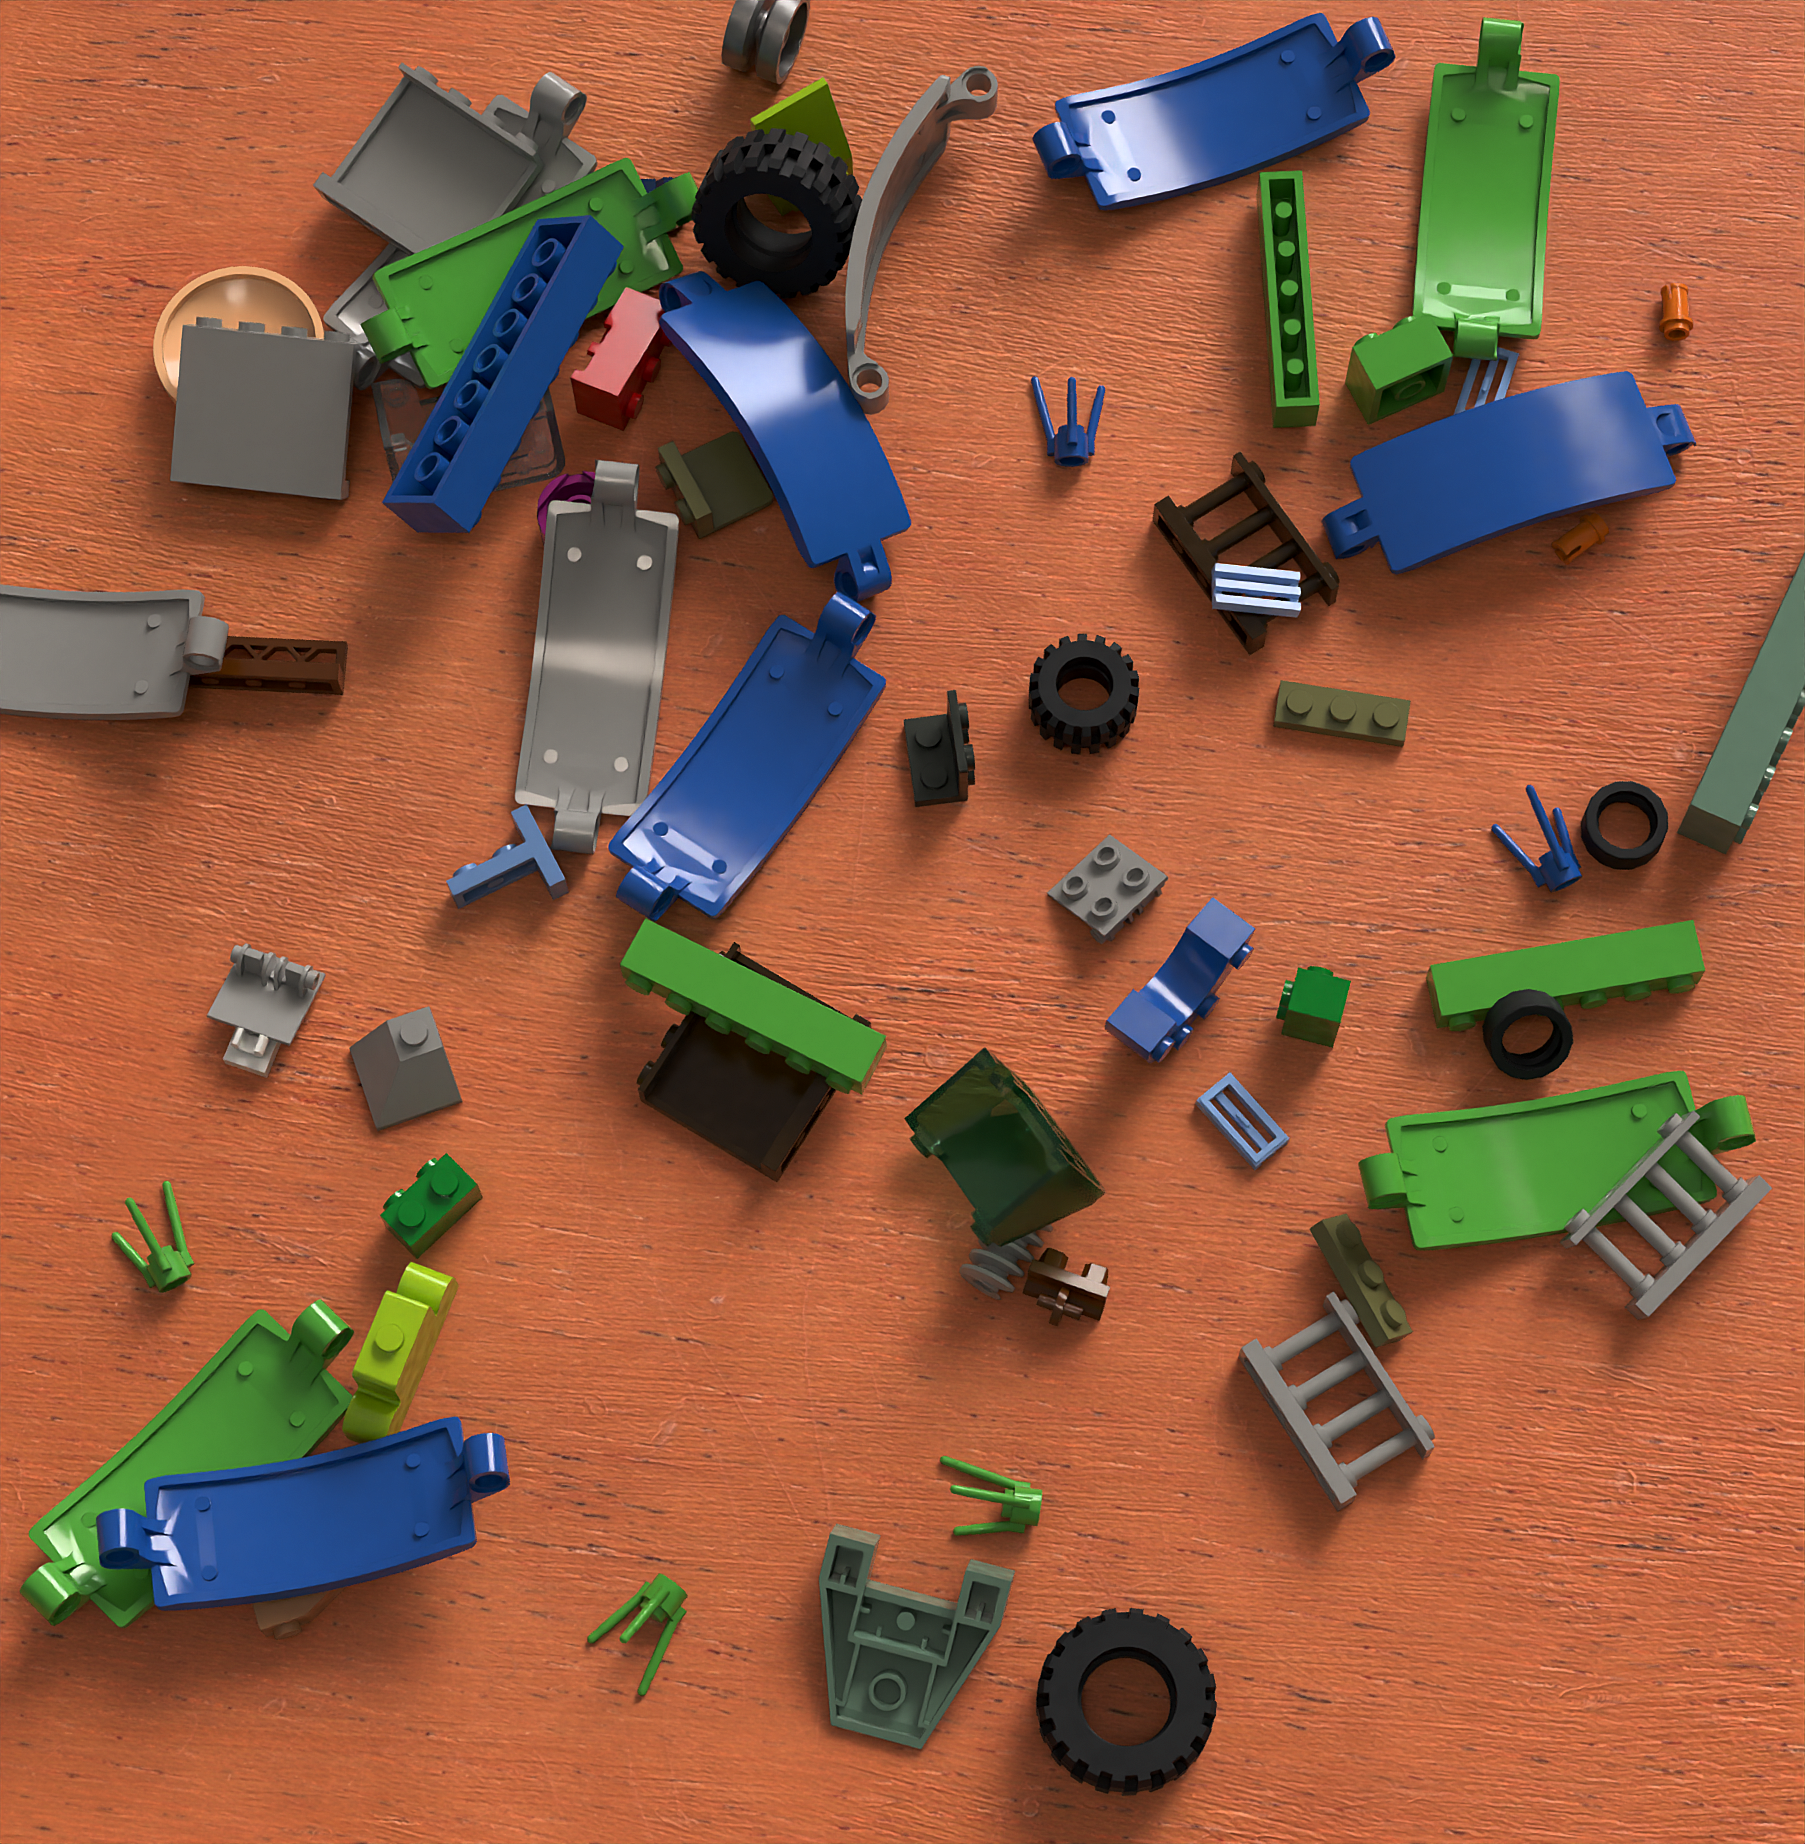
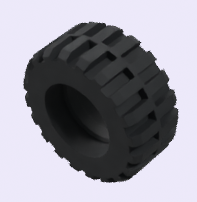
M771 128L769 134H765L762 129L748 132L745 139L743 136H737L729 141L725 149L720 150L714 157L696 193V200L692 207L695 239L698 244L704 243L701 252L709 263L715 262L717 265L716 272L725 280L728 277L737 282L736 287L754 281H761L775 294H780V299L796 298L799 291L802 296L817 292L819 286H827L834 280L837 272L842 270L848 258L862 202L860 195H857L859 186L852 174L847 176L848 166L839 156L836 158L829 154L831 149L822 142H819L817 145L809 141V135L796 132L795 136L786 134V129ZM754 194H770L781 197L795 205L804 214L811 230L804 233L787 234L770 229L753 216L746 205L744 197Z
M1116 1608L1102 1611L1101 1615L1091 1619L1087 1616L1078 1621L1074 1629L1068 1633L1065 1631L1056 1641L1054 1649L1050 1654L1048 1653L1038 1681L1036 1716H1038L1042 1739L1049 1746L1052 1752L1051 1756L1059 1766L1063 1765L1071 1773L1070 1776L1081 1784L1084 1781L1095 1786L1096 1791L1106 1794L1109 1791L1122 1792V1796L1136 1795L1137 1792L1145 1790L1153 1792L1163 1788L1164 1784L1169 1781L1177 1780L1197 1760L1203 1751L1216 1716V1683L1214 1674H1210L1207 1666L1208 1659L1202 1648L1197 1649L1191 1642L1192 1636L1183 1628L1178 1630L1170 1625V1619L1158 1613L1156 1617L1143 1614L1144 1609L1130 1608L1129 1612H1117ZM1131 1658L1150 1665L1161 1675L1169 1691L1170 1711L1165 1725L1153 1738L1139 1745L1120 1746L1103 1740L1090 1728L1083 1714L1081 1698L1088 1677L1100 1665L1113 1659Z

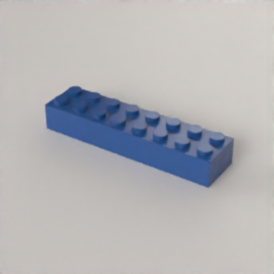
M591 215L537 219L382 501L387 508L416 532L470 533L471 529L479 522L482 516L481 510L491 492L499 485L501 473L510 457L518 450L521 444V437L527 425L538 413L540 401L549 385L558 376L560 364L569 348L577 341L580 327L587 314L596 306L597 296L606 279L616 269V261L624 248Z

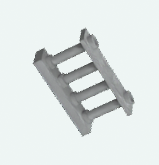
M1691 1111L1681 1117L1674 1113L1657 1130L1661 1138L1588 1213L1581 1209L1564 1226L1569 1233L1560 1243L1566 1249L1576 1246L1583 1240L1631 1288L1629 1293L1634 1298L1625 1308L1637 1320L1649 1317L1772 1189L1760 1175L1746 1181L1742 1177L1736 1179L1688 1131L1700 1118L1695 1111ZM1674 1144L1724 1192L1722 1197L1726 1202L1715 1213L1711 1209L1705 1211L1657 1163ZM1643 1176L1693 1223L1691 1229L1695 1234L1685 1245L1680 1241L1674 1243L1626 1195ZM1612 1208L1662 1255L1660 1261L1664 1266L1654 1277L1649 1273L1644 1276L1595 1227Z
M1333 1291L1326 1296L1323 1307L1328 1315L1274 1348L1270 1346L1262 1348L1256 1338L1241 1347L1238 1358L1338 1512L1353 1503L1357 1495L1353 1489L1358 1486L1357 1480L1413 1446L1422 1459L1426 1458L1435 1447L1431 1441L1435 1438L1431 1426L1421 1414L1415 1417L1357 1328L1356 1324L1360 1320L1352 1305L1346 1299L1340 1301ZM1338 1330L1353 1353L1300 1386L1296 1387L1292 1384L1288 1387L1279 1374V1371L1283 1369L1281 1364ZM1361 1369H1364L1378 1392L1323 1426L1319 1423L1313 1426L1303 1411L1307 1408L1306 1403ZM1389 1408L1403 1431L1348 1465L1344 1462L1338 1465L1328 1450L1332 1447V1441L1384 1409Z

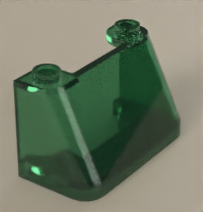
M985 1047L904 1118L915 1133L910 1137L913 1145L926 1158L933 1154L943 1162L975 1208L971 1212L975 1222L970 1227L986 1246H990L994 1242L999 1247H1003L1093 1205L1106 1194L1102 1184L1034 1091L1024 1080Z

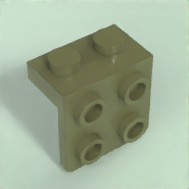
M729 432L683 455L680 454L674 441L658 448L660 464L655 466L658 477L666 490L672 488L678 499L674 504L684 525L691 523L699 539L762 510L773 502L772 491L738 432Z

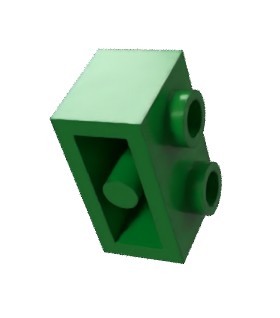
M1309 966L1306 970L1298 967L1295 981L1285 980L1276 1018L1284 1020L1281 1035L1333 1048L1351 981L1334 977V973L1326 968Z
M447 1153L439 1160L436 1158L429 1160L418 1171L416 1175L418 1180L406 1191L400 1189L392 1194L383 1205L385 1211L380 1215L386 1228L416 1259L483 1198L478 1184Z

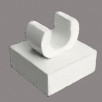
M237 1027L223 1060L225 1064L267 1078L281 1043L270 1040L264 1035L260 1034L259 1036Z

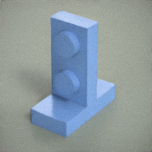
M527 804L511 811L515 828L523 841L522 844L518 846L516 844L506 845L498 849L492 855V859L479 865L475 863L467 864L453 873V878L446 881L458 909L536 871L539 872L553 900L569 893L566 879Z

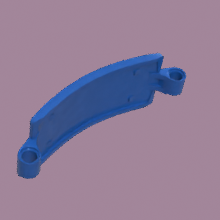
M1317 13L1199 63L1147 79L1059 99L1055 103V111L1060 122L1042 127L1033 135L1032 140L1048 177L1051 179H1063L1084 176L1100 210H1114L1156 202L1213 187L1257 172L1317 147L1365 123L1369 119L1370 111L1357 83L1388 67L1395 60L1396 56L1377 17H1368L1357 21L1346 30L1341 40L1337 42L1326 16L1323 13Z
M696 271L663 283L659 289L660 304L665 312L659 319L662 330L704 379L742 433L775 495L799 553L810 568H816L839 558L834 573L835 589L855 602H860L888 590L892 584V576L881 541L907 531L911 525V519L898 483L869 421L858 401L852 395L848 384L826 352L790 308L761 281H754L726 291L703 271Z
M1628 371L1573 380L1513 395L1463 411L1393 438L1354 456L1350 461V469L1361 498L1332 511L1321 522L1336 559H1345L1360 554L1369 547L1373 548L1379 541L1390 571L1393 574H1401L1468 547L1542 521L1670 489L1675 485L1676 477L1667 457L1681 453L1692 445L1696 446V441L1681 406L1671 404L1646 408L1634 376Z
M837 592L824 607L815 633L786 615H779L694 739L609 843V853L632 867L617 890V899L653 922L657 921L678 898L711 919L718 918L727 909L808 807L885 690L886 679L854 659L875 623V614L843 593Z
M448 1417L373 1441L309 1457L250 1467L165 1475L152 1478L144 1484L147 1518L130 1509H112L96 1517L99 1562L102 1567L107 1569L151 1568L154 1603L162 1611L205 1609L279 1600L343 1588L407 1571L458 1554L475 1546L477 1536L472 1503L500 1492L510 1485L505 1439L502 1435L496 1433H483L471 1436L464 1441L463 1427L458 1417Z

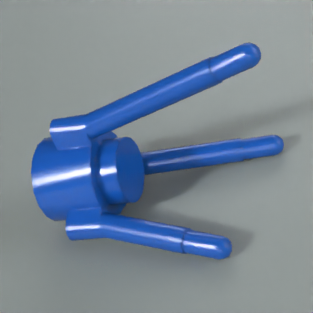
M1032 377L1033 393L1047 440V455L1054 456V462L1060 466L1075 467L1085 465L1089 461V456L1095 455L1094 441L1103 406L1105 387L1100 385L1097 388L1087 433H1084V427L1077 425L1076 379L1074 377L1068 378L1067 425L1060 426L1058 434L1055 435L1038 377Z
M1527 785L1526 793L1551 850L1539 857L1541 866L1538 868L1498 824H1493L1491 830L1531 874L1538 888L1547 884L1550 892H1556L1582 878L1579 871L1581 866L1574 854L1561 809L1558 807L1554 808L1553 816L1562 847H1560L1534 787Z

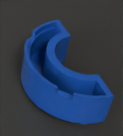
M1212 897L1186 927L1178 944L1153 978L1139 992L1133 989L1106 1020L1105 1030L1148 1063H1153L1154 1061L1160 1063L1172 1047L1177 1050L1181 1049L1194 1031L1190 1025L1197 1016L1206 1019L1220 1000L1215 993L1232 969L1235 967L1239 970L1252 954L1254 948L1248 943L1254 934L1255 928Z

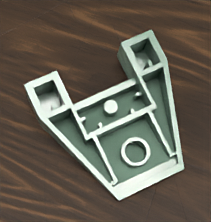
M836 1524L829 1535L819 1576L831 1725L922 1749L1000 1628L1005 1615L1015 1570L970 1559L965 1571L958 1603L870 1580L881 1535Z

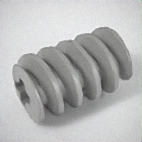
M1013 1198L1009 1199L1011 1204L1004 1203L999 1206L998 1213L1002 1219L995 1218L989 1222L988 1227L992 1234L986 1233L980 1236L978 1242L982 1249L971 1250L969 1258L974 1265L962 1264L959 1270L961 1276L968 1283L996 1300H1001L997 1294L999 1289L1011 1293L1015 1290V1287L1007 1279L1009 1274L1021 1278L1024 1276V1271L1017 1264L1018 1259L1032 1262L1034 1259L1032 1254L1026 1249L1027 1245L1043 1246L1044 1242L1036 1234V1231L1039 1229L1051 1233L1053 1230L1052 1225L1039 1212Z

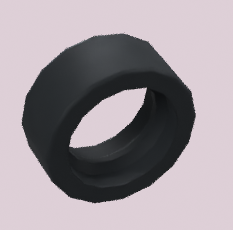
M1617 781L1602 787L1591 797L1581 821V838L1588 853L1600 864L1615 870H1632L1647 864L1659 852L1668 831V812L1661 798L1649 787L1633 781ZM1616 802L1629 803L1639 807L1648 816L1650 833L1647 840L1641 846L1634 849H1621L1611 845L1602 837L1599 831L1598 820L1601 812L1608 805Z
M1525 989L1513 991L1500 998L1487 1012L1482 1026L1484 1043L1498 1069L1510 1077L1524 1080L1541 1078L1558 1069L1567 1059L1573 1044L1572 1026L1556 999L1543 991ZM1535 1014L1546 1016L1553 1024L1552 1034L1547 1042L1537 1050L1530 1053L1515 1054L1508 1052L1503 1046L1502 1038L1504 1033L1516 1020Z

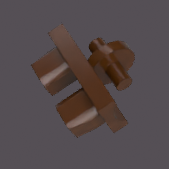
M1047 1248L1038 1261L1032 1260L1023 1294L1037 1298L1036 1305L1052 1310L1049 1324L1058 1326L1062 1315L1080 1320L1081 1315L1100 1321L1110 1290V1286H1107V1268L1090 1263L1085 1264L1081 1276L1065 1271L1068 1257L1063 1252L1052 1248Z

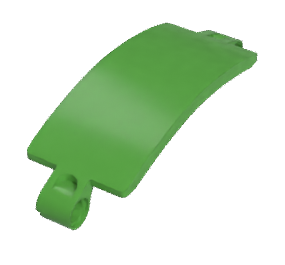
M1483 17L1476 66L1438 63L1435 65L1433 73L1419 210L1412 316L1419 318L1430 313L1439 330L1454 331V357L1497 361L1498 336L1534 340L1539 338L1541 332L1547 220L1560 78L1556 74L1519 71L1522 57L1520 53L1524 23L1518 20Z
M629 158L613 162L504 215L377 270L373 273L372 278L388 310L364 321L360 325L380 364L410 353L428 389H435L445 385L456 369L537 219L591 215L624 246L616 261V269L606 279L597 296V304L587 314L586 320L615 306L626 287L642 293L682 272L683 265L667 233L692 221V207L696 200L695 196L698 187L691 173L688 172L647 193Z
M1673 1071L1529 1101L1390 1118L1385 1123V1130L1391 1153L1365 1158L1358 1162L1368 1208H1404L1413 1247L1419 1251L1502 1243L1567 1233L1568 1231L1564 1228L1567 1222L1581 1209L1588 1213L1661 1138L1657 1130L1674 1113L1681 1117L1684 1114L1695 1111L1700 1116L1688 1131L1712 1155L1748 1146L1756 1142L1745 1096L1723 1097L1709 1102L1696 1110L1686 1073L1684 1071ZM1676 1144L1657 1161L1698 1204L1712 1201L1717 1196L1715 1183ZM1645 1176L1626 1193L1647 1216L1678 1210ZM1612 1208L1595 1227L1624 1222L1626 1220Z
M321 1299L313 1302L299 1315L292 1326L291 1335L265 1310H257L240 1326L195 1377L136 1436L30 1529V1539L54 1563L48 1562L38 1568L24 1582L20 1589V1594L52 1626L64 1621L90 1599L119 1628H126L155 1605L151 1568L117 1570L102 1567L99 1562L96 1517L112 1509H130L147 1518L144 1484L152 1478L165 1475L250 1467L308 1457L342 1420L353 1397L326 1369L351 1340L354 1331Z

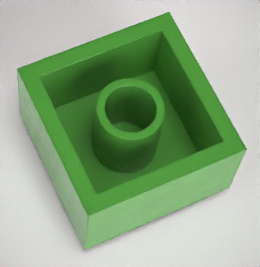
M1430 313L1419 318L1409 316L1396 323L1392 330L1380 335L1370 333L1360 338L1354 344L1351 350L1345 384L1365 421L1370 425L1444 392L1453 354Z

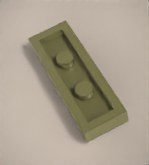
M1281 680L1273 727L1403 747L1411 700Z
M1343 1214L1323 1219L1312 1226L1310 1231L1374 1346L1377 1348L1391 1344L1411 1334L1413 1331L1406 1320L1404 1309L1395 1301L1384 1281L1381 1268L1372 1260L1361 1240L1359 1229L1350 1221L1348 1215Z

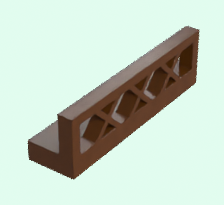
M227 636L221 670L190 675L188 688L343 695L348 645L346 641ZM234 649H244L253 659L224 657ZM254 650H263V651H262L260 654H257ZM277 651H288L296 661L267 659ZM297 652H307V653H305V654L301 657ZM320 653L336 654V663L310 661Z

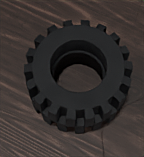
M1078 634L1077 641L1073 642L1070 641L1069 636L1059 639V648L1056 649L1050 644L1044 649V658L1038 657L1034 663L1033 673L1030 675L1029 682L1031 720L1034 726L1040 725V735L1045 740L1051 736L1054 738L1053 746L1060 750L1066 744L1071 746L1072 754H1080L1081 748H1089L1090 754L1099 753L1101 744L1104 743L1108 749L1116 745L1117 736L1124 738L1129 732L1130 723H1134L1140 689L1138 688V672L1133 670V660L1129 654L1121 657L1122 647L1115 642L1110 647L1106 646L1105 637L1096 635L1095 641L1087 640V634ZM1087 678L1100 683L1107 690L1110 697L1098 708L1077 710L1068 706L1060 698L1058 691L1071 680Z

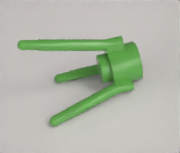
M164 1181L162 1187L177 1251H174L171 1245L162 1248L159 1246L135 1201L130 1197L125 1200V1204L151 1251V1254L147 1257L150 1265L141 1258L120 1233L114 1232L111 1235L123 1253L143 1274L149 1287L156 1286L160 1293L170 1291L188 1281L192 1276L188 1268L195 1264L187 1249L175 1196L169 1181Z
M948 1456L940 1458V1462L943 1465L1007 1488L1004 1490V1493L973 1487L952 1485L950 1491L953 1494L1001 1503V1517L1009 1518V1521L957 1526L953 1529V1533L956 1536L1006 1531L1024 1533L1025 1525L1038 1526L1042 1502L1041 1489L1030 1488L1031 1483L1015 1481Z
M660 1573L651 1584L646 1581L637 1594L587 1637V1641L590 1644L595 1643L638 1606L642 1610L620 1636L619 1640L621 1643H627L649 1617L659 1623H662L666 1617L668 1618L637 1692L640 1696H644L647 1693L676 1626L687 1613L681 1607L688 1597L686 1592L674 1581Z

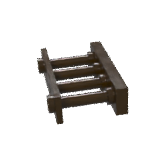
M1241 452L1233 455L1231 466L1233 478L1188 506L1179 505L1177 507L1169 495L1154 504L1152 521L1211 603V570L1219 560L1218 555L1267 525L1271 527L1282 542V545L1251 563L1248 567L1276 569L1293 558L1307 577L1298 583V587L1301 590L1298 603H1301L1317 592L1328 606L1336 602L1339 589L1338 584L1340 582L1336 571L1328 562L1322 563L1265 486L1266 480L1259 466L1254 461L1248 463ZM1244 491L1258 511L1210 541L1206 538L1201 540L1193 530L1194 522ZM1222 591L1223 595H1243V593ZM1276 597V598L1272 599V600L1288 601L1287 598H1282V597ZM1217 609L1249 655L1264 647L1267 634L1266 629L1268 628L1267 623L1278 617L1276 615Z

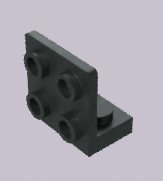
M956 690L947 691V714L904 719L915 807L967 801L968 786L975 785V758L973 745L969 744L968 710L966 702L958 703Z

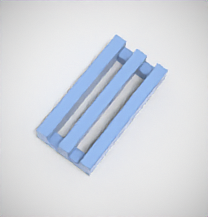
M1497 347L1498 359L1497 361L1489 362L1475 407L1485 404L1499 359L1506 360L1507 364L1494 401L1505 398L1519 353ZM1472 359L1454 415L1466 411L1465 407L1481 362L1480 359Z
M1215 563L1211 570L1212 609L1295 618L1298 617L1301 611V603H1298L1301 595L1300 587H1298L1300 572ZM1222 591L1245 593L1249 597L1223 595ZM1261 597H1282L1287 598L1288 601L1261 599Z
M1230 1072L1196 1100L1198 1108L1254 1170L1260 1167L1267 1158L1272 1157L1280 1147H1284L1289 1142L1290 1138ZM1228 1087L1274 1140L1268 1143L1222 1091ZM1215 1099L1261 1151L1256 1153L1210 1101Z

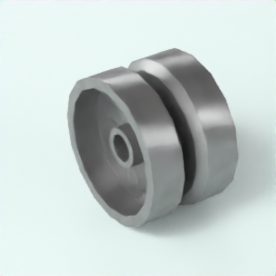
M736 0L723 39L722 64L742 72H746L755 64L758 77L781 84L787 78L799 53L808 23L810 0Z

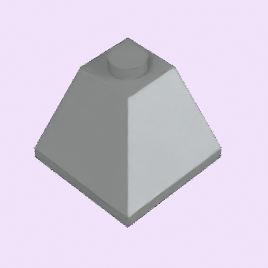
M429 1006L385 1021L349 1048L377 1131L463 1102Z

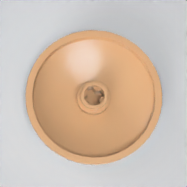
M248 266L228 267L196 278L171 299L157 323L153 342V356L160 381L171 400L176 404L182 326L196 324V317L222 319V327L238 329L239 321L265 324L264 332L281 334L282 326L308 329L307 337L323 339L324 328L315 305L309 296L293 281L263 268Z

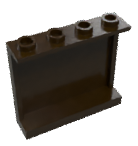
M735 942L727 953L724 951L719 953L848 1017L741 954L740 945ZM690 1011L680 1026L673 1024L665 1034L661 1043V1047L664 1050L657 1061L654 1063L650 1060L642 1069L637 1079V1084L640 1085L638 1088L640 1100L775 1182H778L836 1092V1089L825 1082L827 1077L812 1070L809 1074L801 1073L785 1062L786 1057L772 1050L769 1054L758 1052L745 1043V1037L733 1031H730L728 1035L722 1034L709 1027L705 1023V1017ZM855 1014L852 1020L871 1028V1022Z

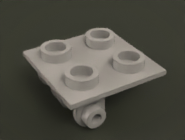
M1109 834L1047 894L1093 928L1090 931L1091 935L1097 942L1103 944L1106 940L1112 941L1115 939L1114 935L1124 927L1123 921L1129 924L1134 921L1133 912L1140 915L1143 912V908L1152 899L1159 897L1162 894L1161 888L1169 878Z
M247 943L243 947L235 945L230 956V961L234 965L212 1004L207 1018L236 1028H243L245 1031L259 1036L260 1034L264 1035L270 1040L290 1046L326 974L313 970V966L306 965L304 967L290 962L287 957L282 956L278 958L273 952L267 954L252 949L251 945Z

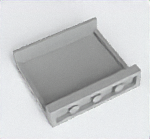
M401 63L398 68L404 77L332 177L322 172L313 186L323 199L410 256L512 211L545 164L537 153L539 146L530 138L520 132L515 137L503 130L505 124L498 117L487 110L481 115L470 108L472 102L459 91L451 88L447 93L436 85L438 83L437 78L424 68L417 66L413 70L404 63Z
M196 317V324L183 325L170 481L337 500L348 498L350 480H345L355 360L356 350L362 348V343L350 342V333L324 331V339L307 337L308 329L282 326L281 334L264 332L265 324L239 321L238 329L222 327V319Z

